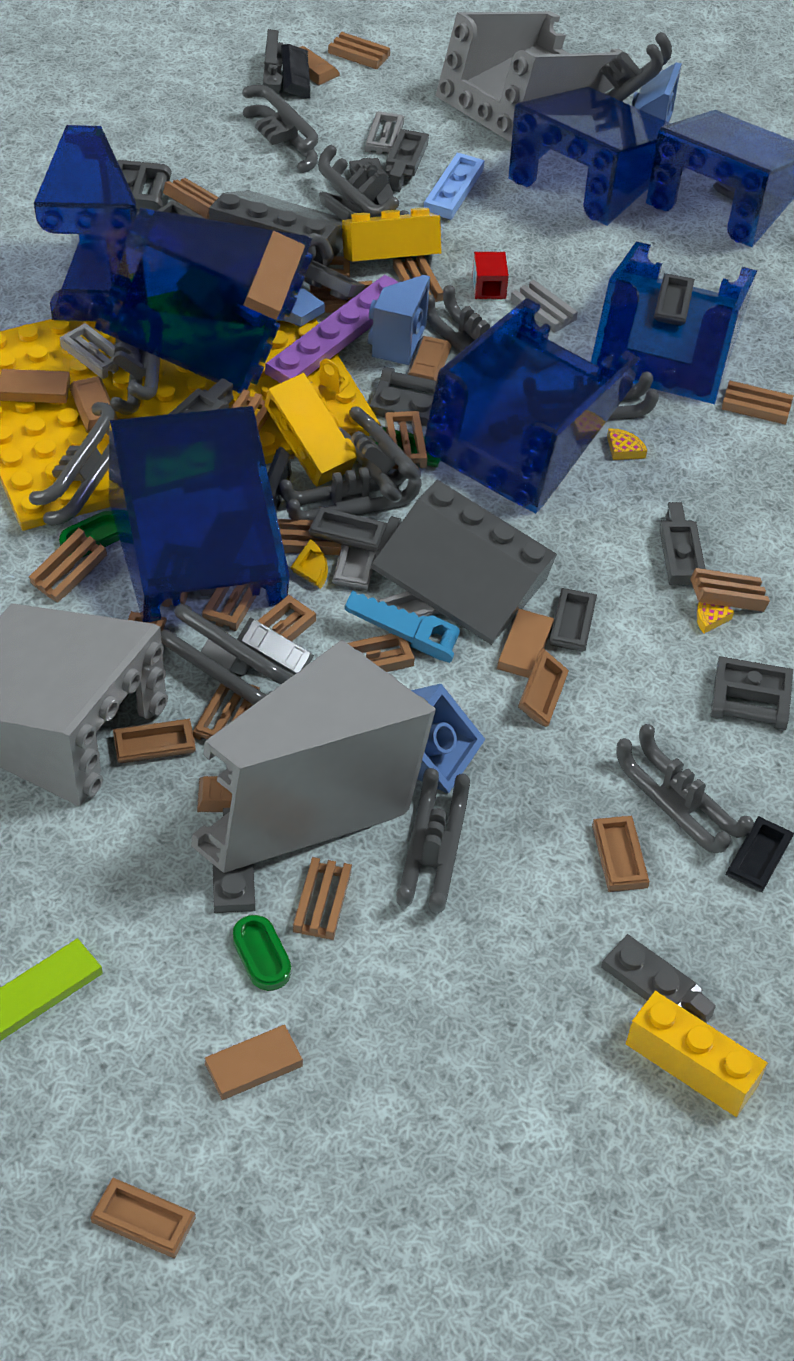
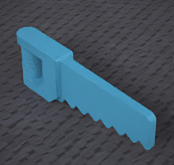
M352 590L344 606L347 612L411 642L410 646L441 661L452 662L454 657L452 650L460 633L457 626L434 615L418 617L414 612L408 613L405 609L398 610L395 605L388 606L384 601L377 602L373 597L368 599L364 594L357 595ZM430 635H441L440 643L438 644L430 640Z

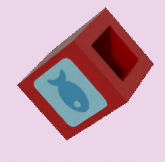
M474 252L472 278L475 299H506L509 274L505 252Z

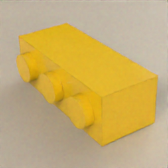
M429 208L411 209V214L400 215L399 210L381 211V217L371 218L370 213L351 214V219L342 220L343 255L345 259L352 262L442 253L440 215L430 213Z
M302 373L268 389L264 406L316 487L331 481L332 473L340 472L342 476L347 470H352L357 458L355 446L340 431L335 414L331 410H327L321 401V394L315 383H310L306 375Z
M656 990L632 1020L626 1040L627 1046L736 1118L759 1086L768 1064L765 1060Z

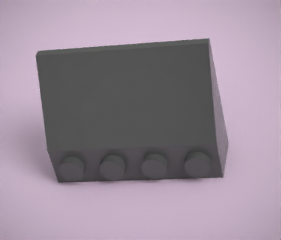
M250 190L222 193L209 207V240L255 253L267 247L273 231L286 237L296 233L303 235L317 233L323 235L329 241L333 255L330 259H323L318 248L314 246L316 256L312 260L326 267L330 265L334 256H337L343 248L342 219L335 215Z
M437 479L413 505L373 561L371 568L492 645L516 617L518 610L524 608L547 580L557 554Z

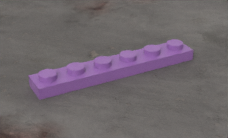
M384 274L265 364V374L280 383L302 373L306 377L320 367L322 359H331L371 328L373 320L369 319V310L373 299L378 300L384 287L399 282Z

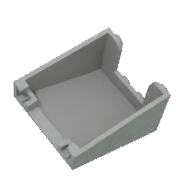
M551 11L457 12L435 96L506 140L516 142L614 88L602 73V67L613 58H617V55L624 51L611 49L608 53L570 54L562 49L566 35L555 33L553 28L554 22H559L560 16Z
M11 603L0 615V768L79 807L88 796H95L103 782V777L100 775V753L98 752L96 732L106 720L110 721L116 715L119 704L128 693L136 692L138 714L145 719H151L154 714L160 715L167 704L168 696L165 689L166 671L163 665L164 646L162 645L160 626L153 623Z
M340 640L205 741L203 755L209 760L217 756L226 764L227 769L218 775L217 782L232 793L230 812L211 827L203 825L193 833L191 847L225 873L404 815L410 808L436 708L430 705L423 697L418 696L400 683L392 674L387 673L369 660L362 652L354 649L344 640Z

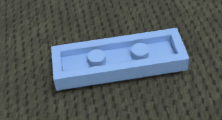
M457 152L424 201V208H429L430 213L452 220L484 171L485 160Z

